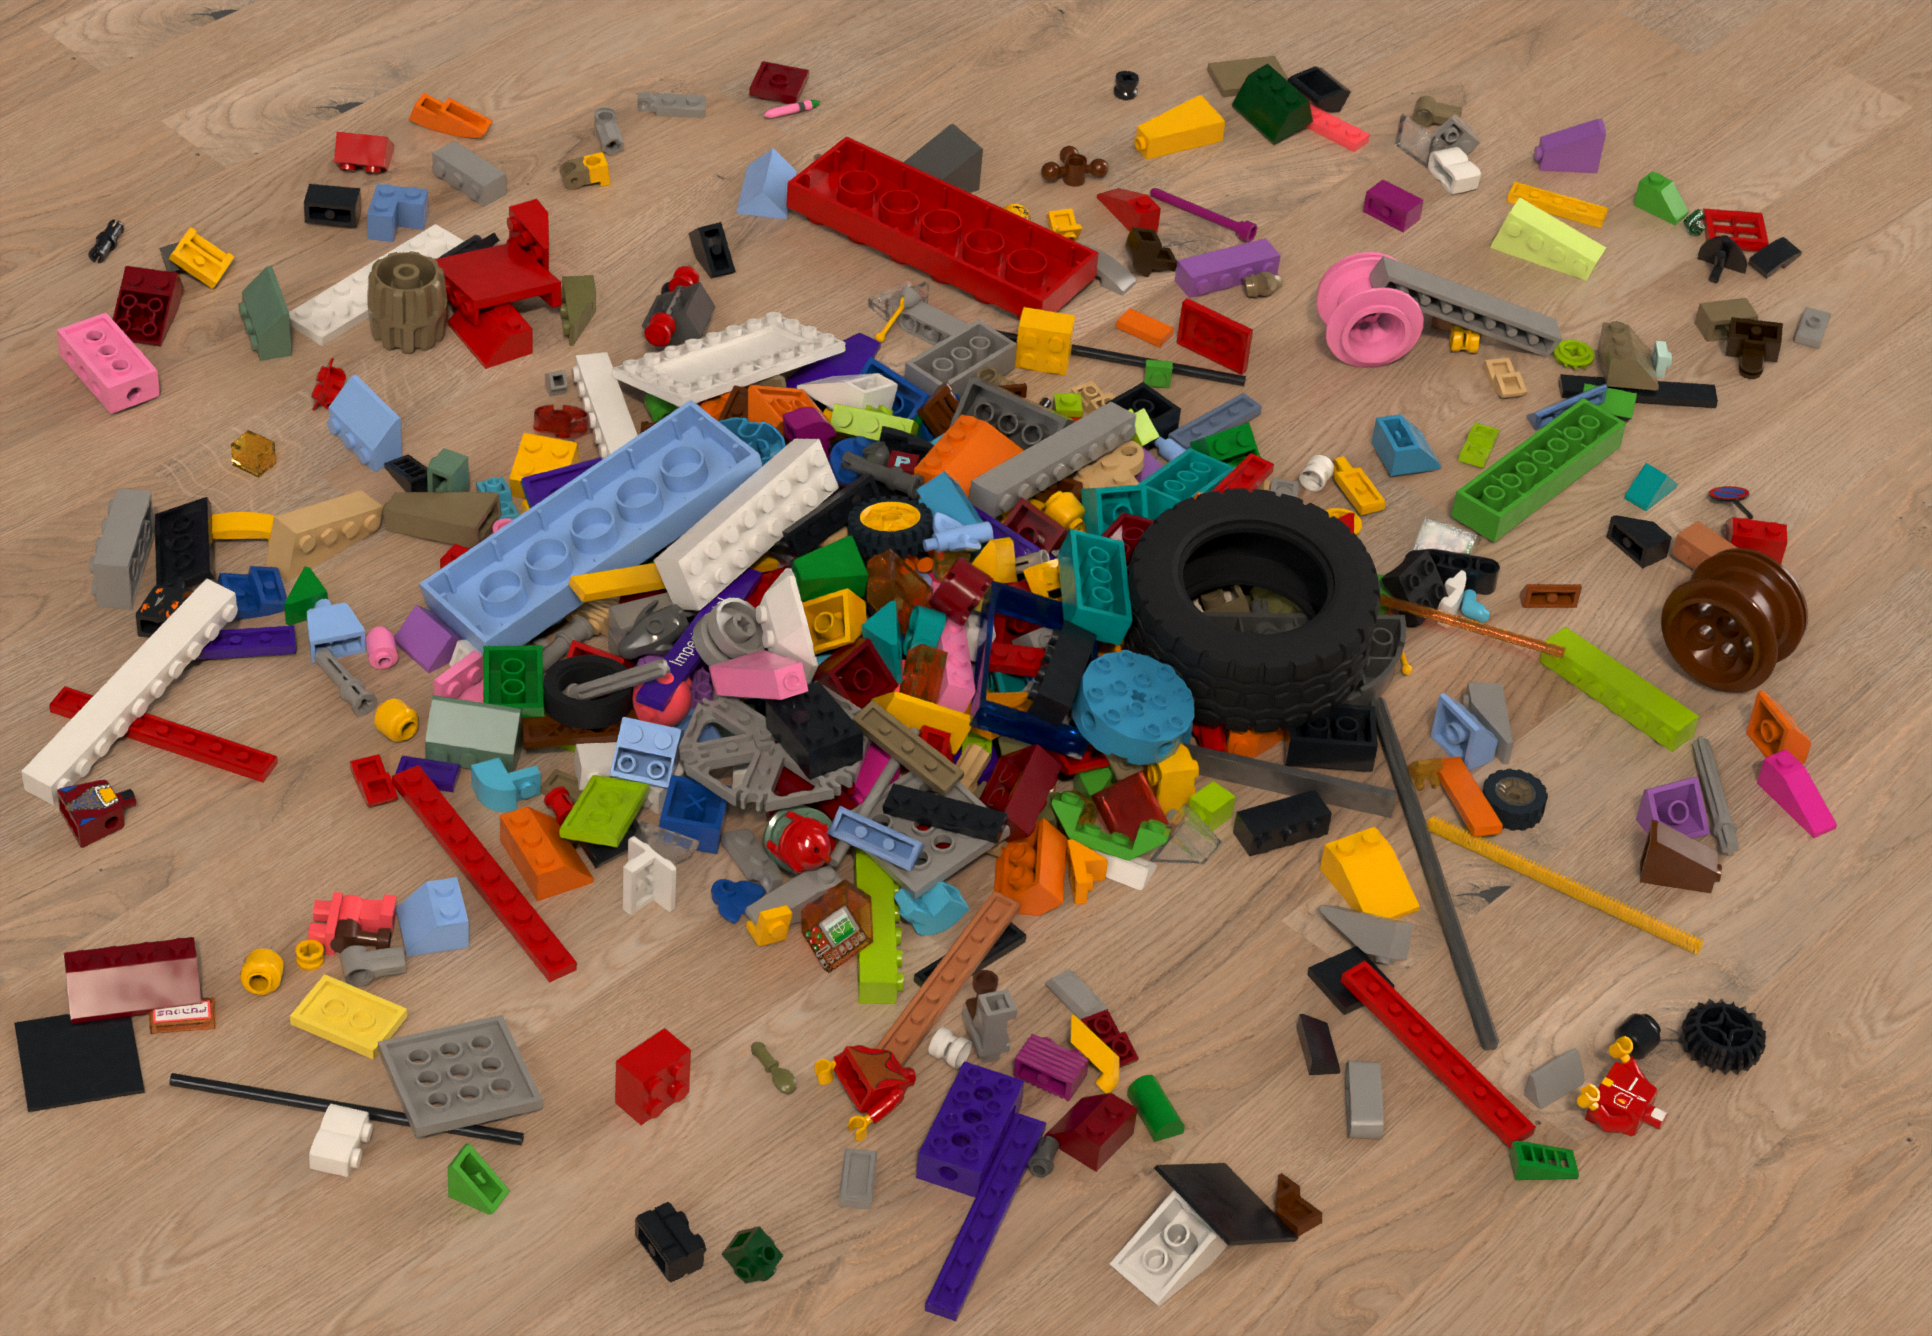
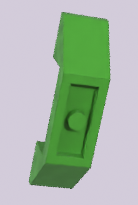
M1069 791L1057 792L1052 800L1051 805L1069 839H1074L1088 848L1128 861L1167 843L1171 832L1160 821L1152 819L1148 820V822L1142 821L1136 840L1133 842L1130 841V837L1122 833L1113 832L1111 835L1102 832L1099 826L1092 823L1078 824L1085 801L1080 800L1077 794Z

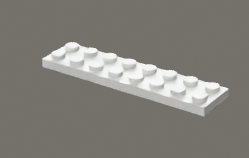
M435 224L378 259H383L390 253L410 251L419 252L421 255L438 259L464 241ZM377 260L290 311V327L317 344L324 346L368 319V276L372 272V266Z

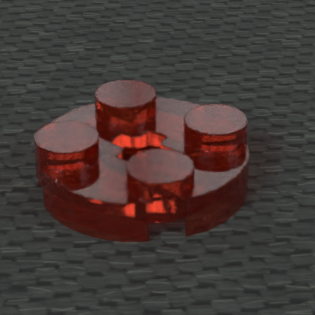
M554 405L541 406L535 409L533 429L541 432H553L557 438H570L571 433L586 432L588 430L587 412L570 405H563V410H554Z

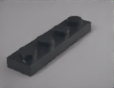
M893 783L883 804L884 814L997 844L1008 822V813Z

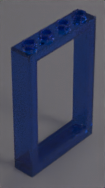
M992 581L982 599L974 674L976 693L972 698L969 726L1031 745L1038 744L1044 749L1081 760L1090 743L1080 733L1074 720L1072 726L1062 723L1059 728L1028 712L986 700L995 612L1052 630L1055 628L1060 630L1064 623L1062 602ZM1095 640L1084 673L1090 662L1098 658V640Z

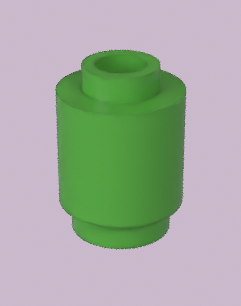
M649 393L645 395L644 403L654 422L662 420L677 409L676 405Z

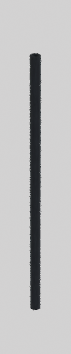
M996 330L1017 344L1018 334ZM1072 344L1071 355L1145 368L1146 360H1156ZM1173 363L1172 373L1239 386L1245 385L1246 376Z
M172 1073L170 1076L169 1085L174 1087L326 1112L330 1104L369 1112V1120L411 1127L404 1112ZM471 1125L443 1132L522 1146L524 1140V1133L480 1125Z

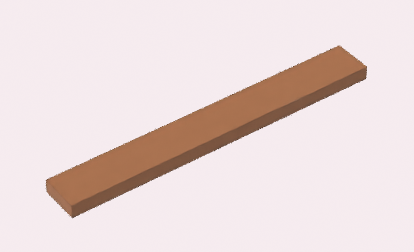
M993 891L875 1049L891 1051L903 1068L1020 910L1021 903Z

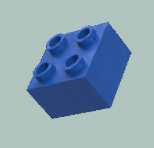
M672 775L660 816L658 843L717 854L730 803L692 778Z

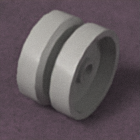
M727 598L721 601L710 613L703 616L693 628V642L696 651L709 666L765 650L762 642V626L756 620V608L740 598Z

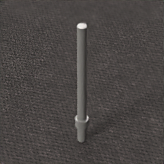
M914 727L909 728L919 736L920 732ZM892 756L860 806L857 814L866 818L869 817L897 772L901 763ZM839 840L830 855L832 859L829 864L837 867L851 844Z

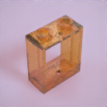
M891 548L873 556L867 561V602L879 611L890 601H896L900 632L905 636L909 626L910 615L916 605L933 609L928 604L933 595V587Z

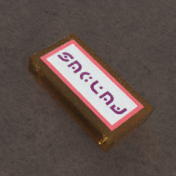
M214 997L201 998L202 1004L149 1011L150 1034L216 1029Z

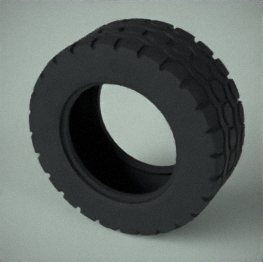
M1246 488L1225 489L1223 494L1218 490L1199 494L1196 499L1193 497L1175 504L1172 509L1169 508L1150 524L1139 539L1132 554L1128 575L1132 623L1123 640L1126 650L1149 656L1174 668L1175 673L1192 692L1196 721L1214 727L1223 724L1225 729L1239 732H1247L1248 728H1252L1254 732H1275L1278 727H1281L1282 730L1293 729L1303 726L1306 721L1309 723L1327 715L1330 710L1336 709L1359 684L1368 663L1379 612V579L1370 554L1367 553L1362 541L1355 533H1351L1350 528L1335 516L1329 518V513L1312 503L1304 505L1302 499L1282 493L1280 497L1276 496L1274 491L1253 489L1251 493ZM1227 585L1255 586L1273 591L1297 605L1310 621L1298 628L1281 633H1246L1230 629L1213 621L1203 614L1193 604L1191 599L1206 590Z

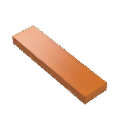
M1461 757L1433 760L1432 770L1473 837L1502 833L1503 825Z

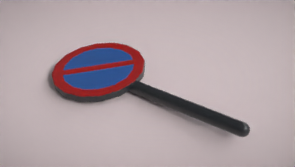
M1722 486L1709 491L1710 498L1718 501L1733 502L1749 519H1753V515L1739 502L1749 497L1750 493L1745 488Z

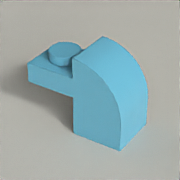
M495 758L471 765V787L478 800L485 807L500 812H511L517 810V801L541 795V773L537 766L507 773L500 758Z
M939 881L935 887L916 900L912 898L908 890L903 888L894 895L900 907L899 913L904 919L912 923L917 934L923 936L935 935L949 929L970 909L958 888L943 881Z

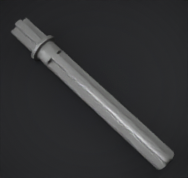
M659 659L583 684H570L562 693L571 698L590 700L664 677L670 672V667L667 665L666 660Z
M1699 736L1697 740L1693 741L1692 745L1715 825L1713 833L1719 840L1722 853L1733 856L1734 851H1739L1736 838L1737 827L1730 817L1709 739Z

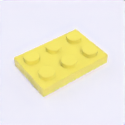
M324 974L290 1015V1024L374 1060L379 1054L378 1042L389 1040L407 1018V1008Z

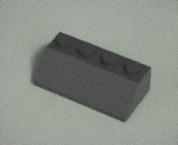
M970 376L949 427L953 425L961 414L970 415L976 419L988 422L1025 451L1074 423L1075 420L986 380Z

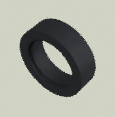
M596 655L573 656L555 663L547 670L543 679L544 708L547 714L563 725L579 729L603 728L620 722L632 709L633 686L616 691L608 697L597 700L571 698L563 694L562 691L570 684H583L627 670V668L616 660Z

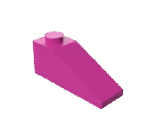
M1787 749L1764 758L1757 784L1813 838L1836 829L1837 823L1804 765Z

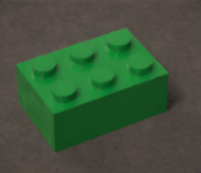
M543 645L483 646V703L521 709V718L544 716Z

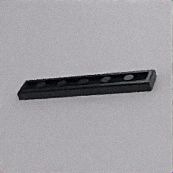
M1560 374L1561 398H1570L1582 393L1585 383L1596 386L1604 385L1605 379L1604 377ZM1658 381V391L1607 386V388L1637 393L1635 403L1716 408L1718 403L1715 385Z

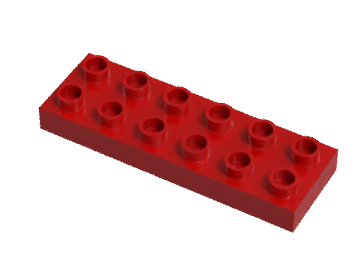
M847 136L788 181L786 207L805 215L811 223L833 228L847 235L848 239L856 244L869 245L888 254L892 261L899 264H909L930 274L936 282L956 286L973 294L974 298L981 303L994 304L1015 314L1019 320L1023 307L1057 312L1096 277L1099 252Z

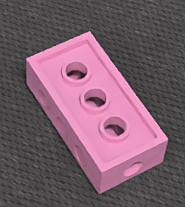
M107 313L57 330L60 356L110 414L160 396L158 370Z

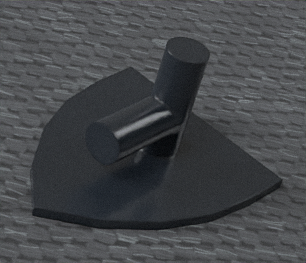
M1727 235L1713 237L1705 241L1700 247L1697 259L1714 264L1709 276L1710 282L1718 283L1724 268L1743 274L1746 273L1747 259L1740 247Z

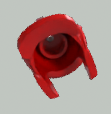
M788 811L785 816L794 821L784 829L779 846L768 840L766 844L767 849L779 860L786 863L795 873L801 874L804 871L828 866L832 859L830 855L836 843L834 838L828 834L827 824H823L814 818L803 817L795 812Z

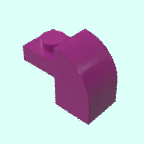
M802 407L782 415L784 435L789 442L794 439H819L826 457H828V448H830L828 438L836 436V431L820 411L813 407Z

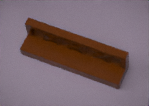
M631 710L626 716L627 718L639 720L635 710ZM550 716L522 718V747L527 749L584 743L617 742L622 720L603 728L579 729L563 725Z

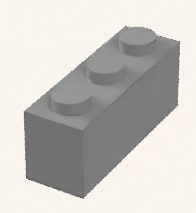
M453 141L432 152L433 174L483 207L507 195L506 174L458 142Z

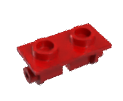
M333 358L330 359L327 367L321 366L316 377V381L320 383L315 385L311 398L315 399L313 411H315L318 404L329 410V406L343 388L346 374L343 369L332 366Z

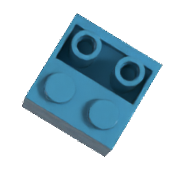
M1400 414L1376 418L1371 443L1390 476L1426 472L1441 468L1440 462L1423 433Z

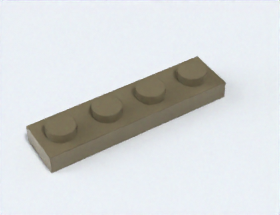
M870 701L853 718L854 723L866 737L941 796L945 797L963 779L964 771L875 701Z

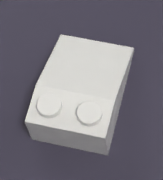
M1173 1190L1110 1262V1266L1157 1306H1160L1211 1266L1228 1245Z

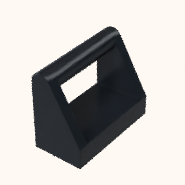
M1317 66L1294 74L1287 80L1314 105L1326 110L1340 112L1351 93L1349 89L1324 69Z

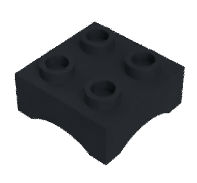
M1428 549L1410 551L1405 555L1404 561L1398 567L1381 578L1384 587L1392 594L1397 603L1399 615H1405L1406 627L1421 625L1438 608L1441 600L1445 596L1448 597L1446 588Z

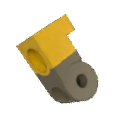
M603 152L565 161L560 166L559 172L565 187L568 189L576 190L583 185L599 182L601 187L611 185L608 164Z

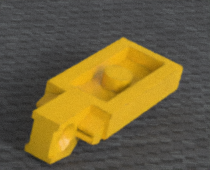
M1344 456L1334 458L1333 477L1358 513L1365 515L1384 510L1386 505L1385 499L1361 467L1352 468Z

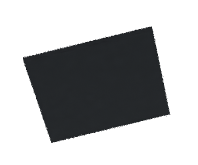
M70 1014L14 1023L28 1112L145 1093L131 1016L71 1024Z
M1226 1163L1156 1165L1154 1168L1227 1245L1295 1242L1299 1238Z

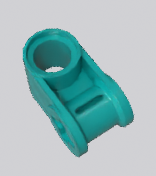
M916 605L912 610L909 626L902 643V650L905 656L911 659L913 663L925 665L932 661L939 638L945 627V613ZM923 647L922 651L914 653L915 648Z

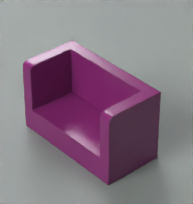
M1382 179L1366 191L1363 212L1404 233L1420 220L1424 200Z

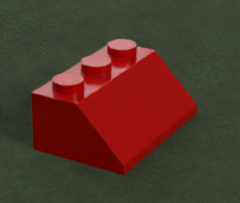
M510 302L478 309L479 325L473 324L458 309L448 320V326L485 369L533 354V328Z

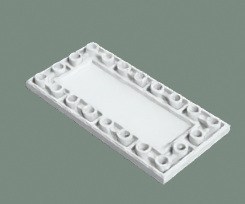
M769 312L766 314V317L748 319L745 324L739 326L730 325L724 331L709 332L706 334V337L688 339L685 341V344L667 346L664 351L646 353L643 358L637 360H625L622 365L612 368V376L615 379L681 407L690 400L698 403L732 391L734 385L744 387L845 352V342L834 338L833 334L817 331L816 327L805 326L796 319L785 318L779 312Z

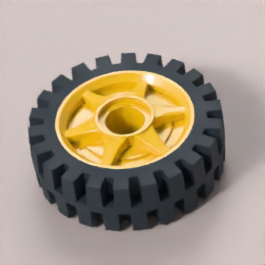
M882 496L877 501L875 498L868 499V503L863 501L859 503V506H854L852 511L849 512L848 536H853L861 555L867 554L869 558L877 555V558L880 560H884L885 557H889V560H896V556L905 559L908 558V554L915 556L918 555V551H925L923 540L932 538L933 517L930 508H927L924 503L919 504V501L916 499L909 501V497H902L900 500L898 496H891V499Z

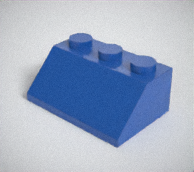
M871 356L860 374L879 373L898 384L892 406L894 411L892 416L911 419L918 414L916 411L932 396Z

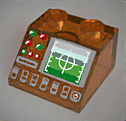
M846 879L836 886L829 888L826 893L812 903H808L801 910L802 934L826 972H832L873 943L871 896Z

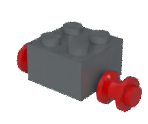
M680 266L675 270L673 278L668 285L670 292L656 296L642 324L645 338L654 345L657 351L667 346H678L688 339H700L716 308L705 288L699 282V274L689 266Z

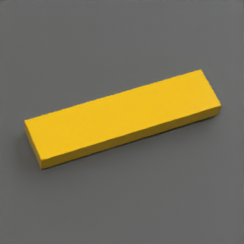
M1519 182L1513 183L1506 201L1515 204L1520 197L1548 214L1602 228L1609 210L1607 207Z

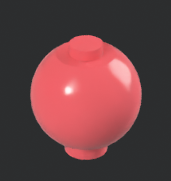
M667 673L664 677L656 680L659 683L668 684L673 682L674 676L671 673ZM690 678L679 685L671 702L663 712L636 702L637 692L644 683L635 685L632 703L639 720L673 727L687 716L692 703L690 690L692 682Z

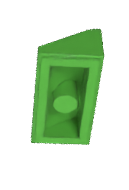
M1585 383L1583 392L1597 386ZM1607 388L1605 402L1597 406L1614 416L1632 419L1637 393Z

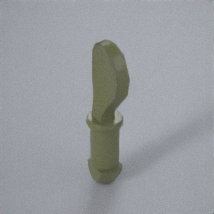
M754 1042L751 1045V1052L765 1067V1071L772 1073V1080L776 1088L784 1094H792L796 1090L794 1075L789 1070L778 1067L779 1062L772 1057L763 1043Z

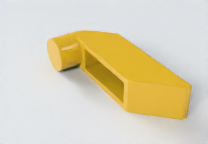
M1073 1014L1071 1016V1043L1103 1072L1095 1083L1105 1093H1111L1119 1083V1056Z

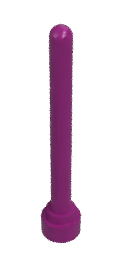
M1158 188L1150 190V195L1153 198L1235 231L1239 239L1245 242H1251L1256 236L1258 226L1248 220L1237 222Z

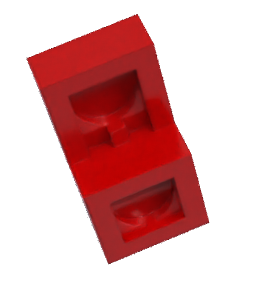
M379 754L350 761L352 775L368 807L398 800L389 772L386 773Z

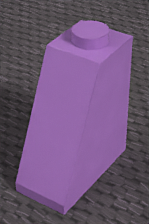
M1595 119L1541 136L1539 146H1535L1534 160L1538 161L1540 171L1597 173L1606 137L1603 119Z

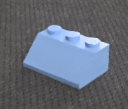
M357 375L351 376L329 406L328 428L332 434H336L343 441L347 449H351L358 456L362 464H366L373 472L384 469V463L402 457L401 418Z

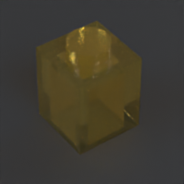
M247 430L231 444L232 465L258 478L276 464L275 442Z

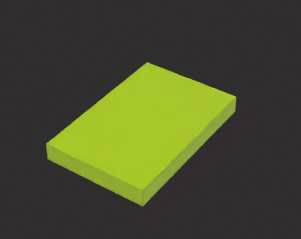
M592 775L560 827V838L618 847L650 793L649 784Z

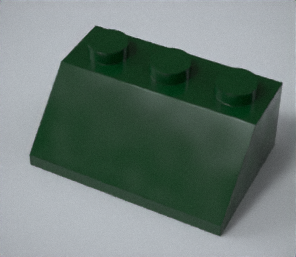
M1268 63L1247 76L1232 102V108L1272 145L1277 144L1313 122L1310 101Z

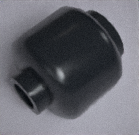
M1634 1013L1629 1015L1615 1029L1614 1038L1617 1041L1622 1036L1629 1037L1633 1043V1050L1628 1055L1633 1056L1636 1060H1641L1659 1045L1661 1029L1656 1020L1650 1015Z

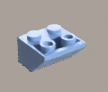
M623 717L609 776L668 788L671 776L675 774L680 761L679 745L685 732L674 727Z

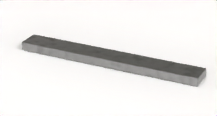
M1182 743L1188 748L1192 759L1197 761L1199 775L1290 796L1316 790L1325 804L1387 818L1392 817L1397 795L1396 790Z

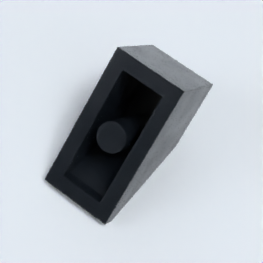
M722 222L698 227L688 233L695 258L710 278L736 272Z
M1617 515L1611 517L1606 536L1607 539L1642 569L1667 558L1672 539L1666 531L1653 521Z

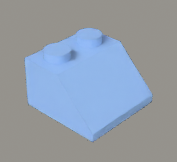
M1445 693L1439 695L1430 737L1450 757L1460 756L1469 771L1493 761L1498 742L1494 734L1488 731L1477 720L1475 715L1471 714L1461 703Z
M457 877L427 881L396 907V914L407 957L469 948V922Z

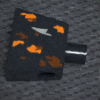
M181 580L172 582L171 587L154 586L136 612L137 635L150 638L194 591L189 589L188 585Z

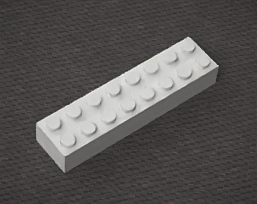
M794 439L654 559L673 604H677L683 610L700 611L766 553L774 543L784 537L782 531L818 507L839 488L819 439Z

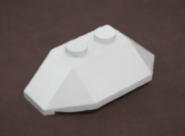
M786 568L765 592L760 605L756 607V620L762 626L763 646L769 652L802 662L806 682H811L817 670L818 662L814 654L813 643L792 568Z

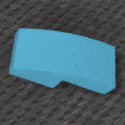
M503 477L489 478L486 481L476 482L478 492L499 493L502 512L500 519L509 518L514 520L520 516L512 502L511 490Z

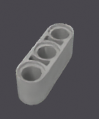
M918 301L914 307L904 310L898 316V323L902 330L933 346L969 325L923 301Z
M1347 1060L1345 1068V1096L1348 1138L1381 1140L1384 1114L1380 1062Z

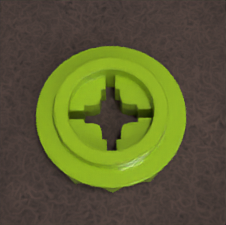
M1563 340L1553 351V357L1556 358L1558 364H1564L1565 368L1573 367L1576 370L1578 367L1586 369L1587 366L1592 365L1595 353L1584 342Z

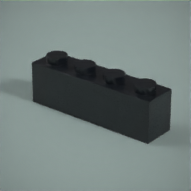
M1067 620L1064 621L1060 630L1056 628L1053 630L1047 643L1052 647H1047L1041 659V662L1045 665H1040L1034 677V681L1038 682V684L1034 682L1027 696V699L1031 700L1028 713L1060 728L1072 706L1095 643L1096 634Z

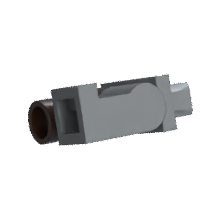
M980 970L974 974L972 982L973 990L977 995L975 998L966 1000L967 1009L962 1010V1017L981 1062L989 1063L998 1061L1001 1053L1010 1052L1009 1035L1006 1031L1008 1020L1016 1019L1017 1008L1009 989L996 991L998 988V976L992 971Z

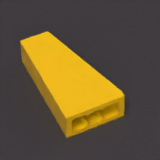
M1199 95L1137 126L1134 146L1148 160L1222 142L1225 120L1202 95Z

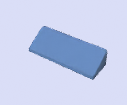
M1604 384L1535 411L1528 414L1527 419L1534 430H1538L1582 398L1595 405L1605 402L1607 386Z
M839 806L828 830L829 835L908 871L913 869L925 847V844L842 806Z

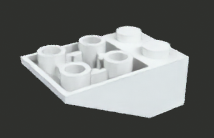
M879 373L831 376L797 385V389H803L812 400L825 404L827 409L833 411L835 403L864 410L867 404L876 409L880 404L892 410L898 387L897 383Z

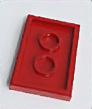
M1186 298L1182 302L1176 343L1243 375L1247 371L1253 329Z

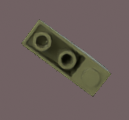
M593 275L562 276L560 318L565 319L562 320L563 336L568 335L570 346H574L596 312V288Z

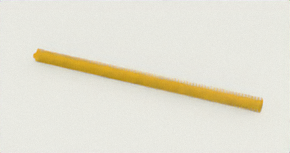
M1434 814L1427 821L1430 832L1453 841V843L1466 849L1473 850V852L1483 855V857L1513 869L1550 888L1557 889L1561 893L1564 892V894L1572 898L1574 897V899L1584 902L1589 906L1591 905L1595 909L1598 908V910L1608 913V915L1615 916L1619 920L1622 919V921L1630 925L1632 924L1636 928L1639 927L1643 931L1646 930L1647 933H1653L1654 936L1677 945V947L1684 948L1688 952L1691 951L1692 954L1697 955L1703 947V938L1701 941H1699L1700 937L1696 940L1697 935L1692 938L1693 933L1690 936V932L1685 935L1686 930L1682 933L1683 929L1679 932V927L1676 930V926L1671 928L1672 924L1668 927L1669 922L1664 925L1665 921L1661 923L1662 919L1657 922L1658 917L1654 920L1655 916L1651 919V914L1649 917H1647L1648 913L1644 916L1645 911L1640 914L1641 909L1639 912H1637L1638 908L1633 911L1634 906L1632 909H1630L1631 905L1627 908L1628 903L1623 906L1624 902L1620 904L1621 900L1616 903L1617 898L1613 901L1614 897L1610 900V895L1608 898H1606L1607 894L1603 897V892L1599 895L1600 890L1598 893H1596L1597 889L1592 892L1593 887L1589 890L1590 886L1586 889V884L1584 887H1582L1583 883L1579 886L1580 881L1575 884L1576 879L1572 882L1573 878L1569 881V876L1567 879H1565L1566 875L1562 878L1563 873L1558 876L1559 871L1555 874L1556 870L1551 873L1552 868L1550 871H1548L1549 867L1545 870L1546 865L1541 868L1542 864L1538 867L1539 862L1535 865V860L1533 863H1531L1532 859L1528 862L1529 858L1525 861V856L1521 859L1522 854L1520 857H1518L1519 853L1515 856V851L1513 854H1511L1512 850L1508 853L1509 848L1504 851L1505 847L1501 849L1502 845H1500L1498 848V843L1496 846H1494L1495 842L1491 845L1492 841L1488 843L1489 839L1484 842L1485 837L1483 840H1481L1482 836L1479 839L1478 837H1473L1471 832L1468 834V829L1464 832L1465 828L1461 831L1462 827H1460L1458 830L1459 825L1454 828L1455 823L1451 826L1452 822L1448 825V820L1446 823H1444L1445 819L1441 822L1442 817L1438 820L1439 816H1437L1435 819Z

